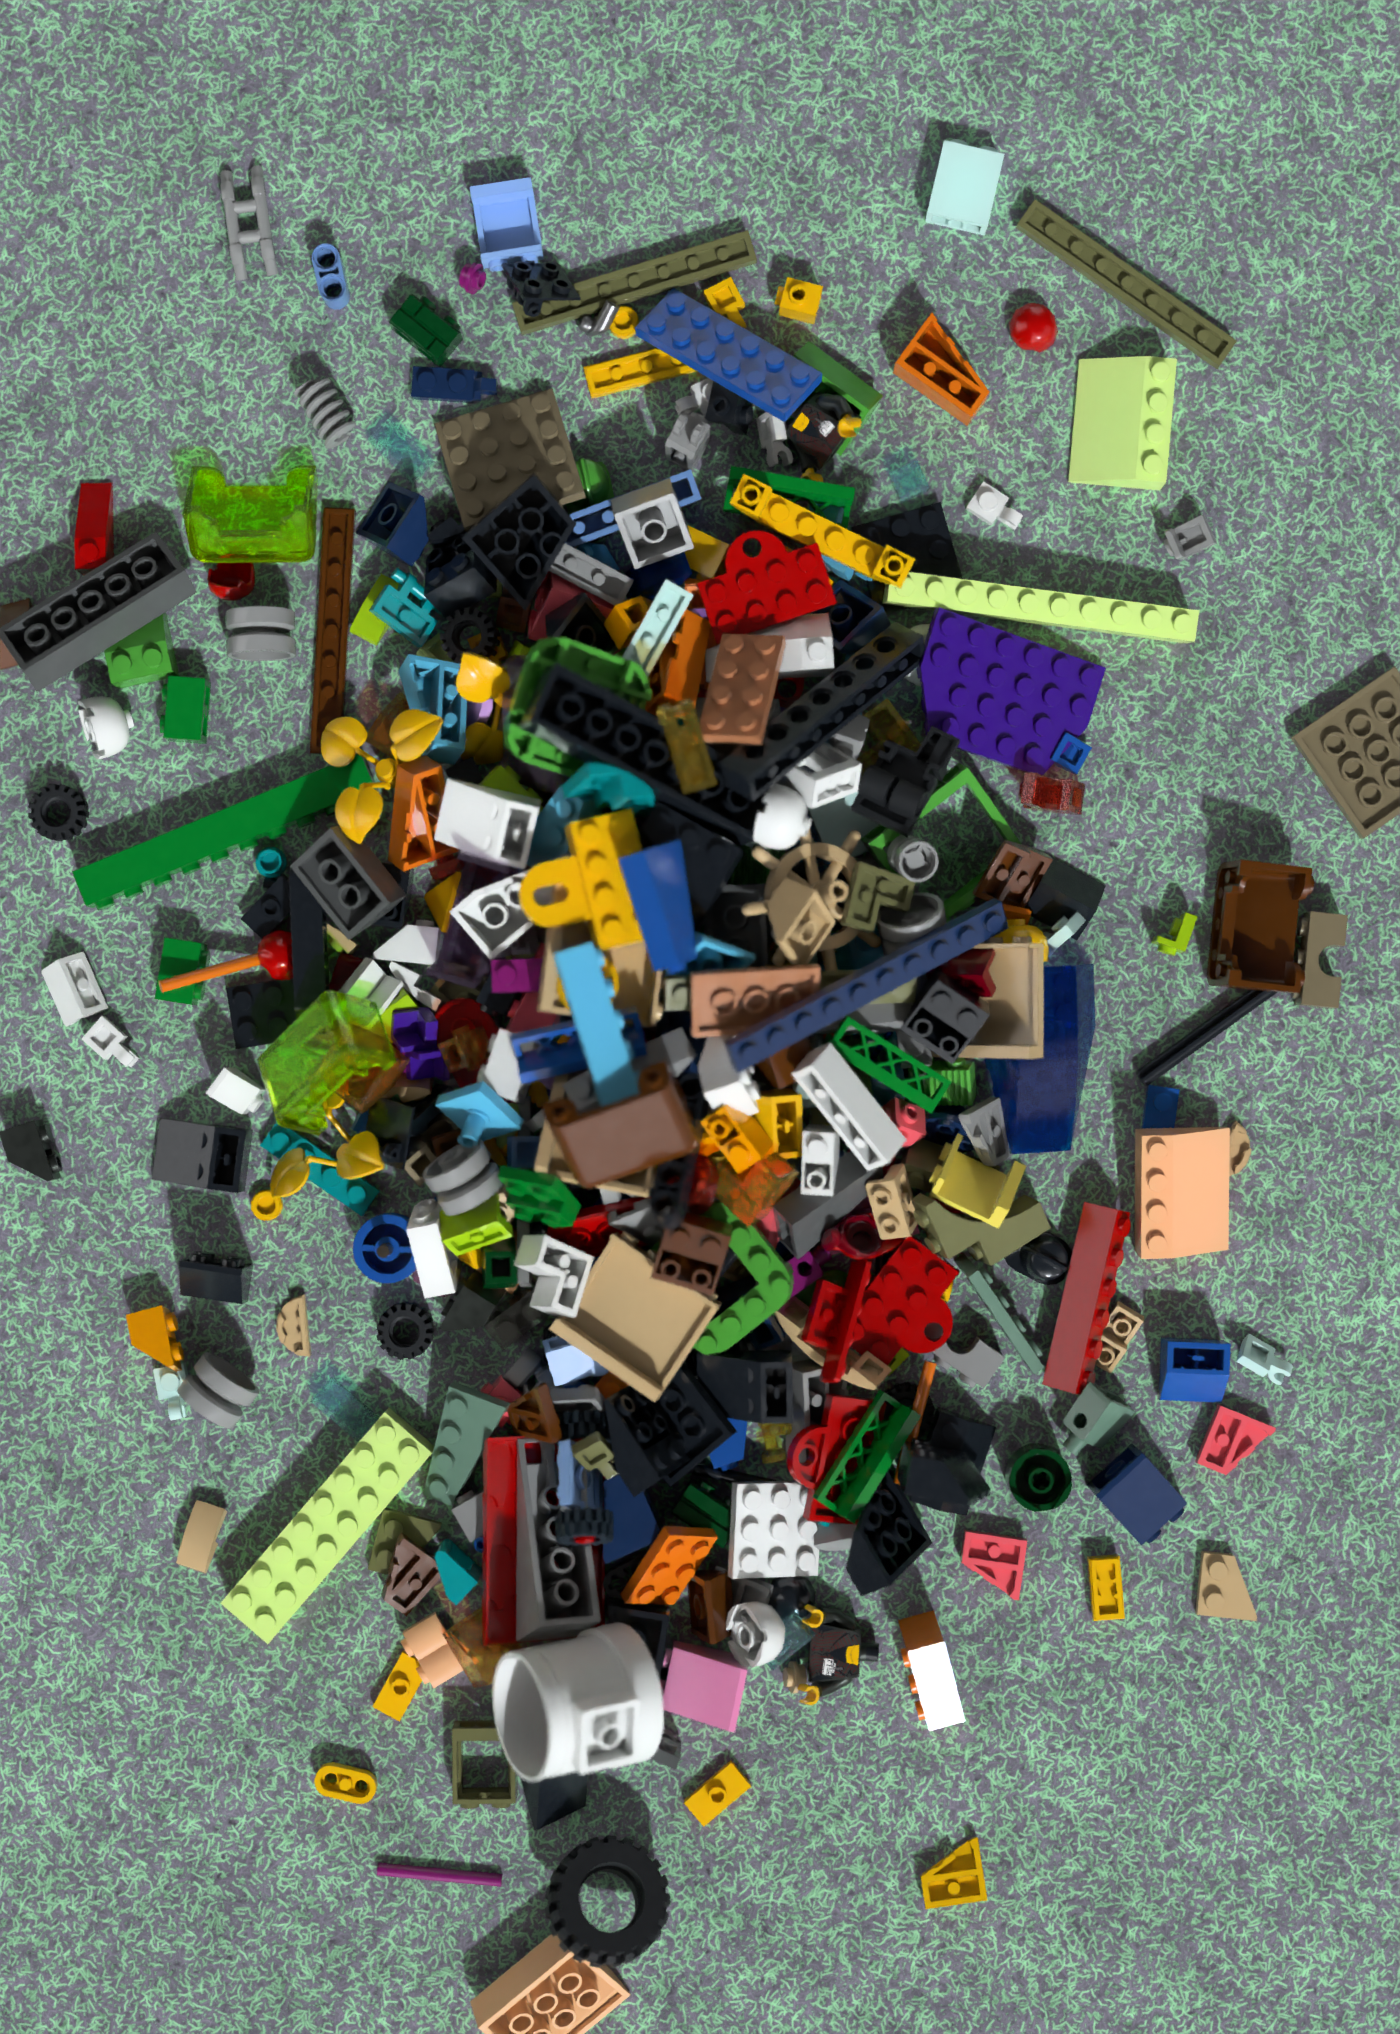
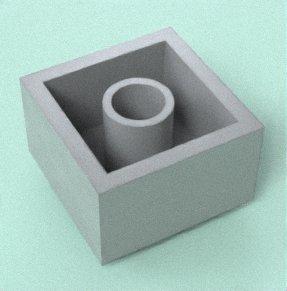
M670 478L611 499L613 514L634 569L694 548L689 528Z

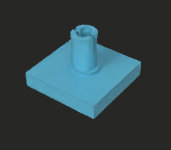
M484 1081L439 1095L435 1104L462 1129L458 1142L467 1148L476 1147L479 1139L485 1141L520 1130L524 1119Z

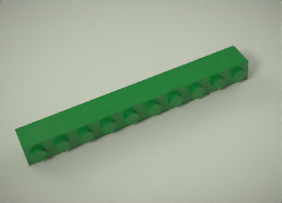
M356 754L352 762L344 767L329 765L72 871L85 905L91 908L96 907L98 911L115 905L114 899L125 895L126 899L133 898L144 892L143 887L154 883L155 887L171 882V876L179 872H183L184 875L194 873L201 869L200 864L208 860H211L212 863L223 861L230 857L228 852L240 848L241 851H247L258 846L257 840L267 836H269L270 840L279 838L287 834L286 828L296 824L298 828L308 826L316 822L315 816L326 812L327 816L334 815L336 802L343 790L348 787L359 789L361 783L375 781L366 759Z

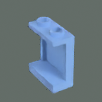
M531 177L470 186L483 268H489L492 272L504 270L501 266L502 263H515L517 261L538 263V260H544Z

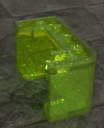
M326 991L321 994L259 1056L257 1061L276 1123L284 1128L318 1136L328 1127L322 1103L351 1075L355 1074L366 1077L369 1074L368 1069L380 1065L382 1070L387 1071L397 1062L376 1002L336 991Z

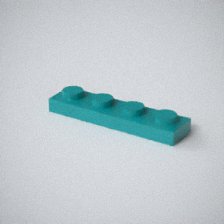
M277 1120L260 1145L278 1159L294 1148H302L305 1151L306 1157L315 1156L337 1161L280 1120ZM315 1162L309 1163L310 1173L308 1179L360 1216L365 1214L381 1191L362 1177L355 1179L340 1177L334 1166Z

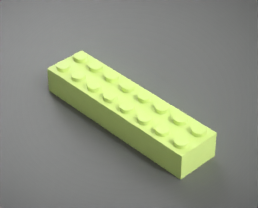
M389 1407L223 1599L221 1604L264 1642L269 1644L433 1453L434 1445Z

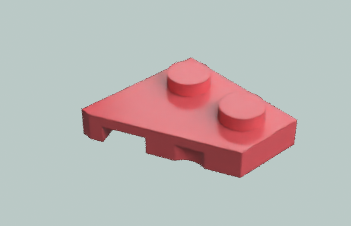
M1218 1404L1195 1462L1227 1475L1238 1465L1242 1458L1250 1455L1268 1435L1271 1436L1276 1428Z
M964 1530L960 1557L961 1563L1007 1593L1012 1599L1019 1601L1027 1539Z

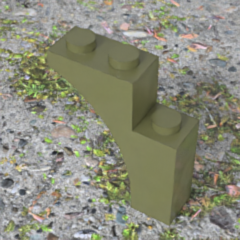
M922 1193L911 1199L915 1208L913 1216L927 1235L925 1238L927 1247L933 1254L937 1253L948 1260L967 1248L974 1260H980L992 1266L1051 1228L1041 1203L1026 1195L1012 1202L1010 1210L999 1228L969 1214L947 1211L936 1200Z

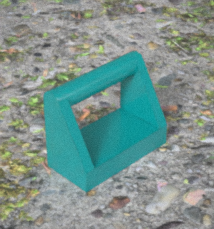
M444 1539L435 1554V1561L446 1596L457 1606L478 1583L483 1571L450 1539Z

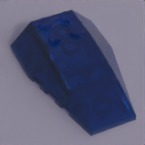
M1094 964L1044 966V1058H984L986 1068L989 1069L994 1097H1000L1010 1154L1071 1151L1096 1026Z

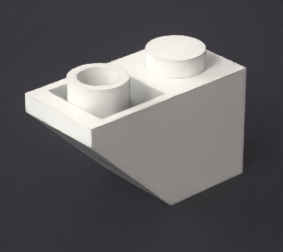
M808 1124L803 1130L801 1194L834 1195L839 1161L840 1135L833 1126Z

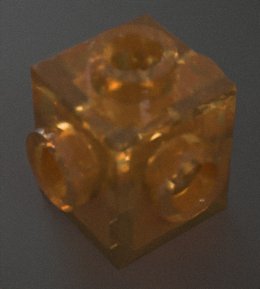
M469 1024L451 1031L452 1038L437 1044L449 1073L465 1067L468 1072L478 1069L482 1064H485L483 1059L490 1057L491 1054L487 1051L490 1040L483 1025L470 1029Z

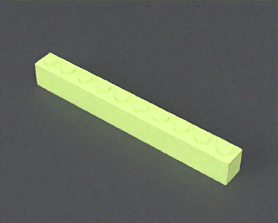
M914 572L908 573L901 588L885 583L882 603L935 610V608L940 607L957 614L1186 644L1195 642L1200 611Z

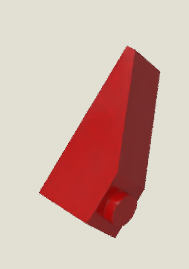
M81 483L74 550L75 570L83 576L114 557L113 483Z

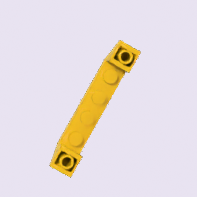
M745 474L730 501L732 506L756 522L804 546L818 543L822 555L871 579L898 588L902 587L915 561V558L888 545L884 548L773 493L771 487Z

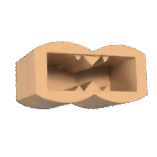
M436 1611L403 1630L405 1638L401 1640V1644L409 1657L415 1655L419 1661L420 1666L416 1670L425 1685L430 1682L433 1688L467 1669L466 1663Z

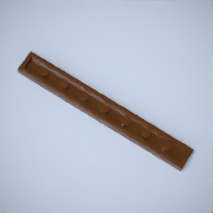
M324 507L310 754L322 755L321 738L326 725L336 718L344 717L356 510L352 508Z

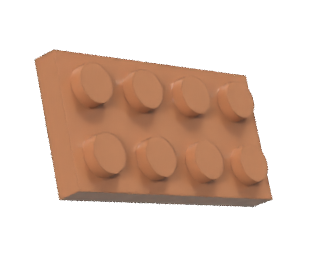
M722 634L697 730L699 741L762 745L786 647L784 636Z
M806 964L690 971L691 1036L696 1038L737 1035L820 991L819 965Z

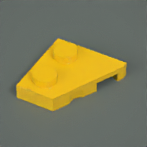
M972 1837L920 1875L925 1909L988 1900L978 1837Z

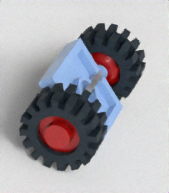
M573 1410L572 1413L567 1411L564 1414H558L563 1438L555 1443L559 1446V1453L557 1455V1465L559 1467L557 1495L559 1505L569 1509L559 1511L555 1515L556 1542L567 1546L571 1544L572 1546L583 1545V1547L589 1545L597 1546L599 1543L607 1544L614 1540L613 1512H609L607 1509L603 1510V1474L598 1468L588 1472L573 1456L571 1445L597 1431L611 1444L606 1412L600 1413L597 1410L590 1412V1410L579 1412V1410Z

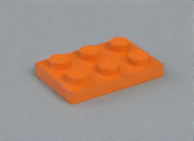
M664 1526L620 1595L625 1604L674 1605L716 1542L718 1536L713 1528Z

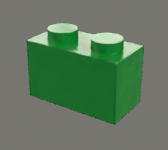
M168 676V684H164L162 689V700L166 702L165 715L162 714L160 717V732L164 733L163 738L172 742L206 744L211 692L210 681L206 678Z
M164 937L154 999L197 1005L198 999H203L206 987L204 981L163 993L160 990L158 981L209 967L210 951L206 950L207 944Z

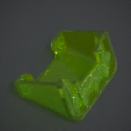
M316 465L294 466L287 473V485L227 486L224 474L219 469L210 466H192L182 513L192 556L205 563L305 562L312 559L316 546L318 489Z

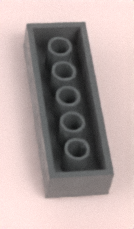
M155 531L0 628V639L36 692H39L191 597L197 591L183 566Z

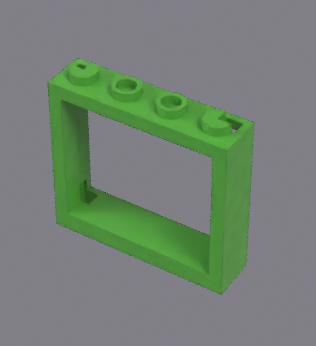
M960 763L947 771L942 781L937 779L938 784L918 818L920 820L966 784L1004 840L1021 844L970 769ZM879 824L860 840L881 869L900 875L890 867L887 854L883 850L886 845L900 834ZM986 869L943 902L946 923L950 921V916L958 910H965L974 903L976 896L972 892Z

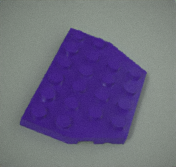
M935 608L924 642L925 651L919 666L916 668L917 676L920 678L923 697L921 705L922 711L925 714V734L927 735L931 726L960 739V743L957 746L959 750L1041 777L1055 763L1051 760V757L1064 733L1067 732L1078 738L1088 727L1106 668L946 609ZM1067 742L1061 755L1071 746L1072 743Z

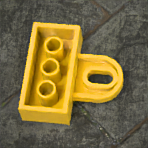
M632 809L570 822L564 830L571 857L538 864L524 876L518 892L522 911L533 923L546 928H556L587 921L594 948L599 946L601 951L644 942L619 863V858L642 851ZM556 884L563 886L567 892L566 899L563 902L546 906L538 905L533 898L536 889Z

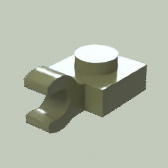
M599 1431L571 1445L573 1456L588 1472L598 1468L606 1479H610L618 1474L612 1464L615 1462L612 1446Z

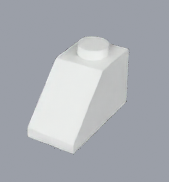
M416 920V925L407 924L373 952V959L438 966L441 930L438 927H434V921Z
M223 1068L206 1092L211 1098L241 1115H246L249 1111L255 1113L265 1099L261 1096L265 1089L237 1068Z

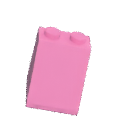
M673 1641L672 1649L666 1648L662 1665V1667L668 1668L666 1680H659L663 1698V1710L735 1733L748 1671L747 1667L742 1666L734 1658L732 1652Z

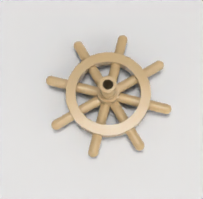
M809 829L806 837L800 836V846L789 850L779 859H776L760 846L754 847L752 849V856L770 869L765 884L764 900L744 904L742 913L746 916L767 913L772 924L768 902L773 891L779 887L786 877L816 890L832 917L841 923L843 909L836 903L845 900L848 895L854 865L857 863L851 856V853L861 838L859 831H850L839 848L828 843H813ZM816 858L830 862L821 880ZM802 859L804 861L807 881L791 870ZM840 871L844 875L848 886L842 881H835ZM843 925L834 935L831 936V933H828L817 952L822 953L825 971H838L834 949L844 946L856 936L871 947L878 948L882 942L881 938L874 932L866 933ZM780 946L773 956V963L777 966L783 965L787 960V956Z

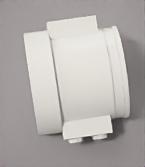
M620 1622L585 1629L573 1639H563L509 1651V1653L501 1657L496 1666L492 1687L495 1725L501 1746L510 1765L524 1780L535 1782L545 1777L550 1778L575 1771L579 1774H585L605 1768H619L646 1761L655 1754L663 1731L664 1710L662 1691L657 1670L648 1648L641 1637L630 1626Z

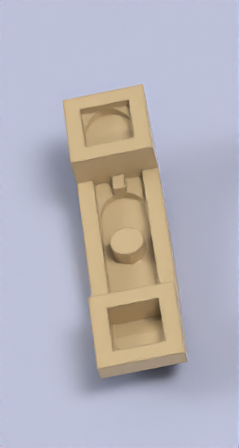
M793 1296L774 1315L793 1342L812 1360L823 1367L827 1351L801 1341L810 1307ZM849 1348L846 1357V1371L841 1379L866 1389L875 1390L890 1374L892 1369L868 1351L860 1357Z

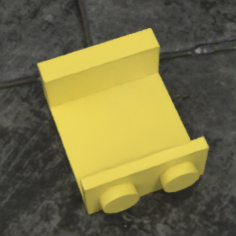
M957 1133L952 1144L946 1142L938 1159L942 1160L943 1164L942 1166L936 1165L929 1179L930 1182L934 1183L929 1196L999 1228L1010 1210L1026 1165L1014 1161L1007 1175L957 1151L963 1135Z

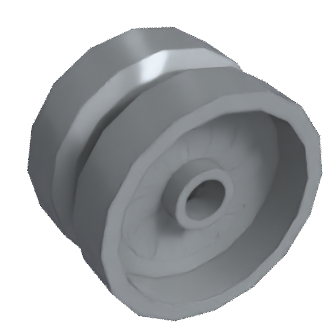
M246 606L226 611V628L236 633L226 640V654L229 658L244 661H279L292 659L296 656V640L286 635L295 629V612L293 610L272 606Z
M913 893L908 912L902 913L881 906L876 924L879 935L882 937L884 956L946 924L943 900L937 895L929 893Z
M479 1139L478 1145L476 1147L473 1146V1148H467L461 1144L451 1148L432 1161L422 1174L432 1192H439L436 1199L446 1215H457L476 1207L495 1194L503 1185L497 1177L500 1170L497 1164L488 1162L491 1154L482 1139Z
M204 1352L194 1366L197 1375H187L177 1391L181 1398L199 1414L221 1427L233 1429L243 1415L240 1406H250L260 1390L247 1375L228 1361L212 1353Z

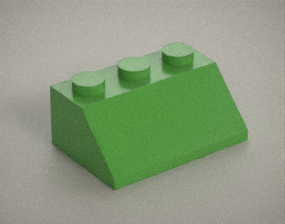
M808 341L793 357L822 373V382L804 402L806 403L817 392L845 397L851 410L861 416V426L853 428L857 435L876 409L883 395ZM792 416L789 417L791 420H793V421L795 420L794 417H792ZM847 437L836 453L841 456L855 437Z

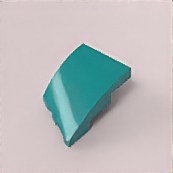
M586 763L562 785L564 798L593 796L596 808L632 809L634 817L649 816L655 807L653 790L634 775L610 765Z

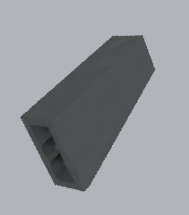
M851 1150L839 1158L833 1196L801 1194L800 1186L775 1203L773 1211L779 1240L797 1259H800L822 1239L823 1234L827 1230L837 1225L867 1196L865 1188L867 1181L884 1179L883 1166L867 1171Z

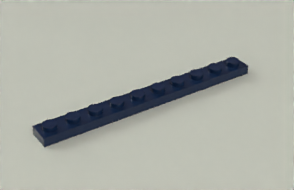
M993 898L725 1040L724 1045L732 1068L739 1073L1008 929L1002 902Z

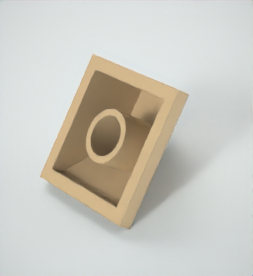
M785 877L779 887L773 891L768 902L775 940L792 965L809 964L836 921L816 890Z

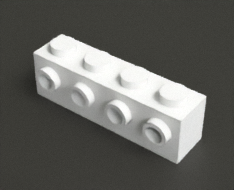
M831 1043L809 1051L791 1073L867 1171L890 1163L906 1139Z

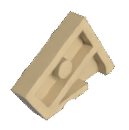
M1201 1551L1195 1613L1203 1616L1257 1621L1255 1609L1235 1556L1228 1553Z

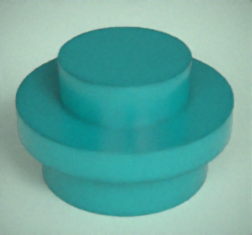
M266 847L256 857L257 870L268 878L280 876L287 867L285 854L276 847Z

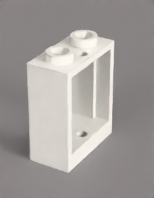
M825 742L776 783L796 791L804 799L805 804L813 809L858 792L862 764ZM806 765L815 772L810 774L800 767Z
M426 1199L414 1205L406 1228L424 1298L455 1293L462 1270L461 1261L441 1241L440 1210L442 1208L438 1201L435 1202V1199Z

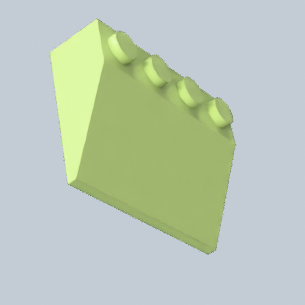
M1152 356L1079 359L1068 482L1161 490L1167 481L1177 359Z

